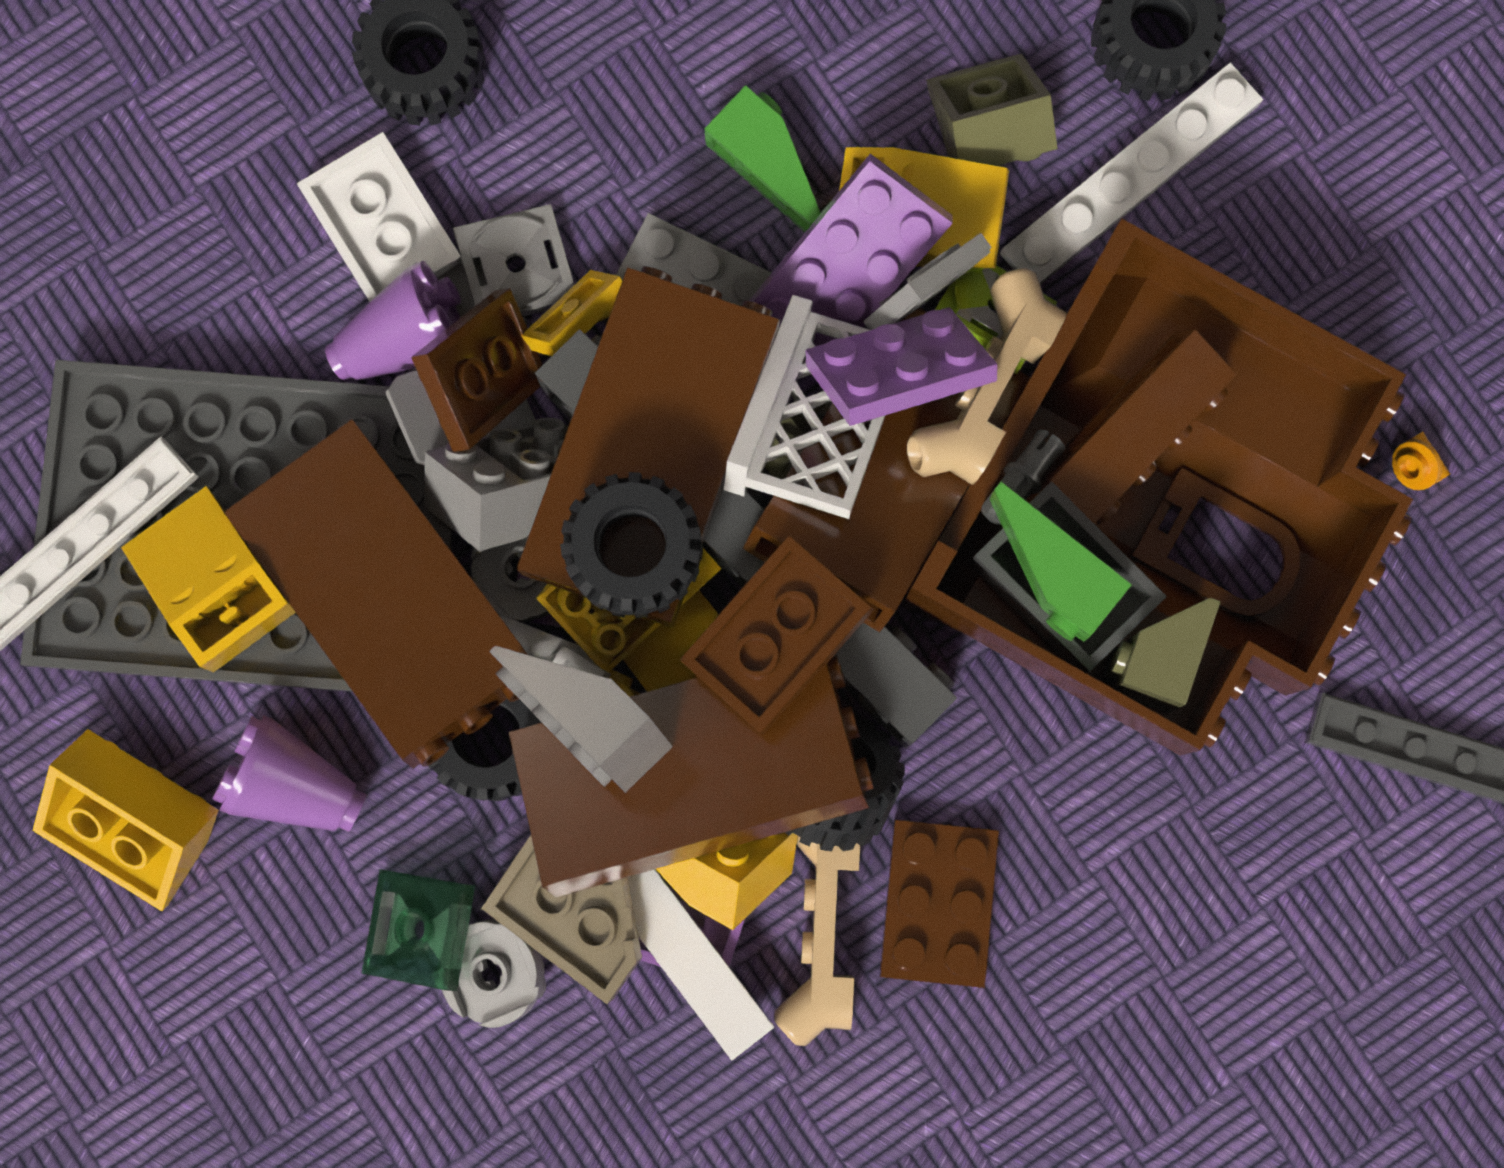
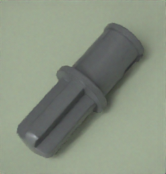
M1037 430L1034 438L1015 462L1007 463L1004 467L1005 476L1000 482L1004 483L1025 501L1030 494L1039 493L1042 488L1041 480L1058 457L1062 456L1065 452L1064 444L1054 434H1052L1047 443L1045 442L1046 437L1049 435L1046 430ZM991 493L982 505L981 512L991 523L998 526L1001 523L989 500L992 495Z

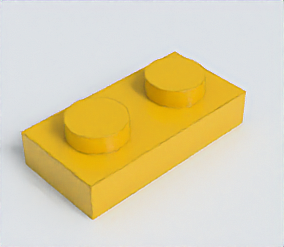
M590 270L521 335L531 351L553 356L579 329L585 334L597 322L608 318L622 279L617 275Z

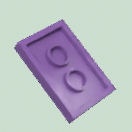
M950 307L932 310L924 315L894 324L881 325L867 332L843 339H834L826 344L805 350L806 367L849 426L997 381V363Z

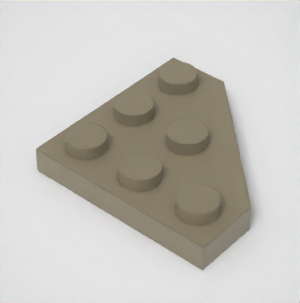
M531 835L481 908L606 1004L614 1000L642 959L628 877L555 897L542 887Z

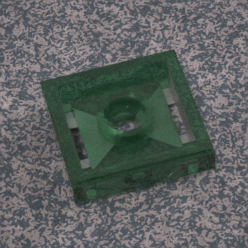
M379 869L361 973L446 991H458L475 885ZM422 920L424 922V934L419 940L415 935V926Z

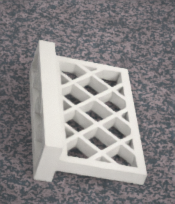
M792 295L728 457L724 490L744 496L747 488H751L849 519L885 416L849 426L845 419L823 426L813 408L831 402L830 398L824 391L805 397L797 381L800 378L811 375V372L806 367V363H804L806 360L805 350L815 347L813 339L816 332L837 339H843L870 330L811 312V300ZM791 396H792L793 399L795 400V402L789 404L790 399H791ZM802 413L813 431L790 440L781 426V422ZM871 422L867 431L864 424ZM853 429L863 444L862 448L841 456L830 437ZM775 438H776V439L778 440L779 444L773 446V443H774ZM820 442L830 461L807 469L797 450ZM787 455L797 474L785 479H779L762 473L767 462ZM856 464L852 473L849 466ZM838 471L847 486L844 498L821 492L815 480Z

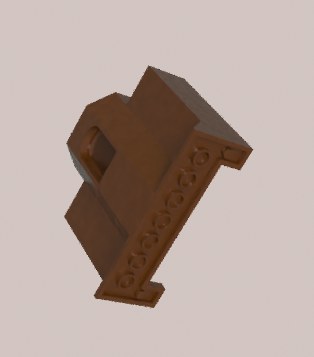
M1121 218L1066 315L1053 344L1045 352L1004 424L1002 430L1006 433L995 454L979 479L973 485L970 484L902 606L914 613L968 635L1180 756L1200 751L1204 745L1211 748L1226 723V719L1220 716L1223 708L1230 698L1236 701L1241 696L1251 677L1285 696L1307 690L1312 687L1313 683L1320 686L1324 682L1335 662V657L1329 655L1339 636L1345 639L1351 633L1360 617L1361 611L1355 608L1364 590L1371 592L1375 588L1386 569V564L1380 561L1389 543L1396 546L1406 533L1412 518L1405 514L1413 499L1357 468L1358 466L1364 468L1376 451L1379 440L1373 437L1377 428L1383 420L1389 422L1400 407L1405 394L1399 392L1398 389L1406 374ZM1196 329L1237 374L1225 387L1228 390L1227 396L1215 408L1208 412L1202 411L1190 423V426L1193 428L1190 435L1177 447L1170 450L1167 448L1154 461L1157 467L1146 481L1136 487L1131 485L1118 499L1121 505L1112 517L1102 524L1095 523L1167 596L1123 641H1127L1139 631L1206 599L1212 598L1221 601L1185 706L1172 712L1165 713L1140 704L1109 687L1112 679L1105 677L1104 672L1112 650L1087 674L1068 664L994 590L970 563L974 556L1003 529L1002 525H994L982 514V505L1005 476L1004 467L1006 464L1015 462L1034 438L1037 430L1048 431L1049 435L1045 439L1046 443L1054 434L1066 446L1175 331ZM1039 493L1030 494L1026 502L1030 503ZM1200 498L1265 533L1279 545L1283 556L1282 570L1275 585L1263 597L1251 601L1241 599L1167 558ZM1173 505L1180 509V512L1166 534L1158 530L1169 508Z

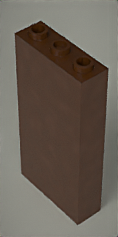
M644 266L641 272L627 267L518 563L517 570L523 576L583 596L571 580L565 568V560L561 555L560 544H563L564 535L561 532L564 520H569L571 516L569 508L574 500L581 501L586 496L584 489L593 483L598 487L607 482L606 476L616 473L619 479L628 478L629 472L641 473L642 478L650 480L652 476L663 479L667 487L671 489L675 487L683 494L684 500L688 505H691L696 515L703 546L724 487L728 457L779 330V319L771 317L772 310L751 301H743L741 306L721 299L722 293L706 285L695 283L690 289L672 283L673 278L671 275L653 267ZM639 516L626 517L616 521L606 530L600 543V554L604 564L613 573L625 577L640 576L654 569L663 558L666 545L665 537L660 527L654 521ZM684 597L680 601L677 598L669 604L670 609L659 613L658 610L648 613V617L644 618L673 628Z
M919 307L901 321L924 315L927 312ZM1018 371L1017 374L1013 372L988 422L1002 429L1031 377L1021 371ZM960 393L885 416L849 519L773 496L742 549L766 562L784 540L791 536L874 609L863 623L880 633L895 613L970 484L950 471L922 477L912 469L907 455V442L914 430L957 420L962 409L955 406ZM832 403L821 423L823 426H826L844 418ZM871 422L864 424L867 431ZM853 429L830 437L841 456L860 449L863 445ZM820 442L805 447L799 455L807 469L830 461ZM856 464L849 466L852 473ZM793 466L785 478L797 474ZM838 471L815 480L821 492L844 498L847 486Z
M353 419L224 511V514L399 757L413 769L419 764L425 767L439 760L449 750L447 743L462 732L471 734L482 728L493 716L490 711L506 699L509 702L519 699L495 674L503 665L489 651L494 646H499L526 655L528 653Z
M833 656L764 735L751 726L699 677L631 696L630 698L650 717L673 747L626 793L613 780L604 787L543 723L509 732L542 887L555 897H559L869 808L865 791L874 789L866 758H855L851 740L859 738L860 734L852 707H841L837 689L846 687L838 656Z

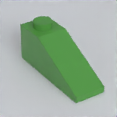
M745 85L704 128L705 143L803 232H806L821 213L784 119L780 116L782 110L770 96L764 92L756 95Z
M1000 482L989 500L1041 609L1049 614V617L1046 619L1047 624L1069 641H1072L1075 636L1083 642L1086 641L1132 584L1004 483Z

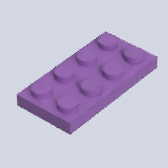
M869 154L749 301L761 304L772 310L771 317L779 319V328L792 295L811 300V312L863 328L865 326L863 321L881 307L879 302L888 298L953 224V215L872 154ZM816 332L813 344L816 347L837 338Z

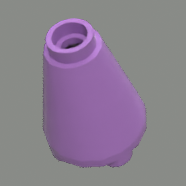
M425 261L416 262L407 267L333 337L332 343L326 345L325 354L334 373L342 381H348L352 378L363 380L416 368L411 357L461 318L456 308L457 305L461 304V297L456 286L448 277L439 280Z
M263 715L261 720L251 717L234 751L242 755L243 758L238 768L229 764L212 800L222 803L219 810L229 815L336 831L339 827L349 832L363 806L366 793L356 790V783L274 719Z

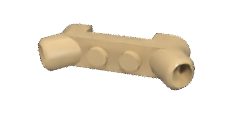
M1021 268L1006 272L995 280L990 290L1003 331L1000 339L993 336L985 347V350L997 363V381L961 392L955 403V406L962 409L957 420L916 429L907 442L908 459L912 469L922 477L950 471L973 485L982 475L995 454L1006 432L988 422L990 415L1021 357L1034 364L1051 347L1067 315V312L1045 300L1037 274L1034 271Z
M798 836L796 845L816 866L815 879H805L804 910L814 911L813 932L802 933L801 963L811 964V977L774 1010V1021L796 1046H807L825 1028L851 1030L854 977L852 975H833L838 870L859 871L860 845L856 843L854 849L849 851H842L838 846H834L832 851L820 850V845L811 842L810 846L800 843V837Z

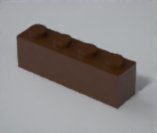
M1196 329L1175 331L1067 443L1065 452L1062 456L1058 457L1041 480L1042 489L1053 482L1094 524L1104 523L1119 509L1121 502L1118 499L1131 485L1136 487L1142 484L1153 474L1157 467L1154 461L1167 448L1170 450L1177 447L1190 435L1193 429L1190 423L1202 411L1208 412L1223 401L1228 394V390L1225 387L1237 374Z

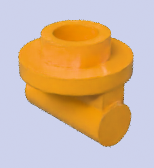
M1423 431L1398 446L1393 453V471L1397 479L1410 489L1425 490L1451 474Z

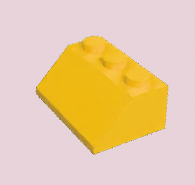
M87 729L49 765L32 831L160 911H163L169 905L208 843L219 810L208 804L202 797L192 794L166 778L158 770L145 765L124 752L113 742L105 740Z

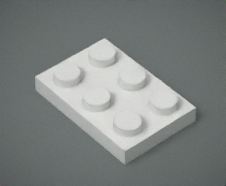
M384 132L297 183L369 302L381 293L407 267L416 262L425 261L436 277L462 263L460 254Z

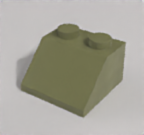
M1022 53L926 80L941 134L950 158L998 166L1016 160H1034L1041 156L1042 153L1058 149L1051 94Z
M1212 598L1206 599L1139 631L1127 641L1122 640L1119 647H1115L1112 650L1105 668L1104 676L1112 679L1109 687L1140 704L1165 713L1185 706L1221 601Z

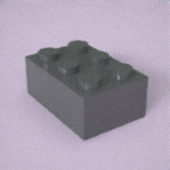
M1051 482L1029 504L1132 584L1095 632L1084 642L1077 636L1072 641H1069L1047 624L1046 619L1049 617V614L1041 609L1004 529L974 556L970 565L1068 664L1087 674L1167 596Z

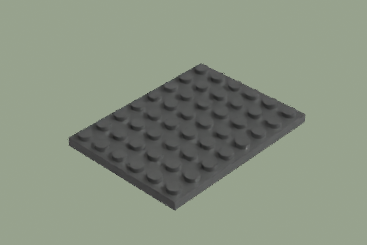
M55 360L34 547L160 437H163L199 478L24 630L20 665L37 668L353 692L296 613L214 673L199 667L167 623L121 547L205 486L210 489L226 511L353 419L452 552L454 531L424 507L425 466L417 464L413 458L385 392L389 386Z

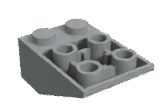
M541 418L536 420L534 424L516 429L494 430L490 435L484 436L469 450L453 452L448 442L445 447L425 451L424 507L478 551L525 539L531 531L568 426L557 418Z
M494 646L489 651L503 665L495 674L604 787L613 780L626 793L673 747L650 717L612 679L499 646Z

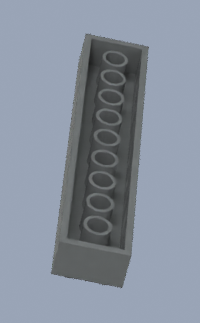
M580 329L535 372L544 394L570 420L573 417L601 340L599 335H595L590 340ZM723 487L702 547L743 588L765 563L742 548L766 509L763 505L766 499L755 489L747 488L745 495L741 496L725 491ZM862 623L834 655L838 656L844 675L846 687L843 688L907 749L957 699L950 691L955 683L936 664L931 663L926 668L913 655V651L917 646L898 627L893 626L889 631L884 627L879 633L865 623Z

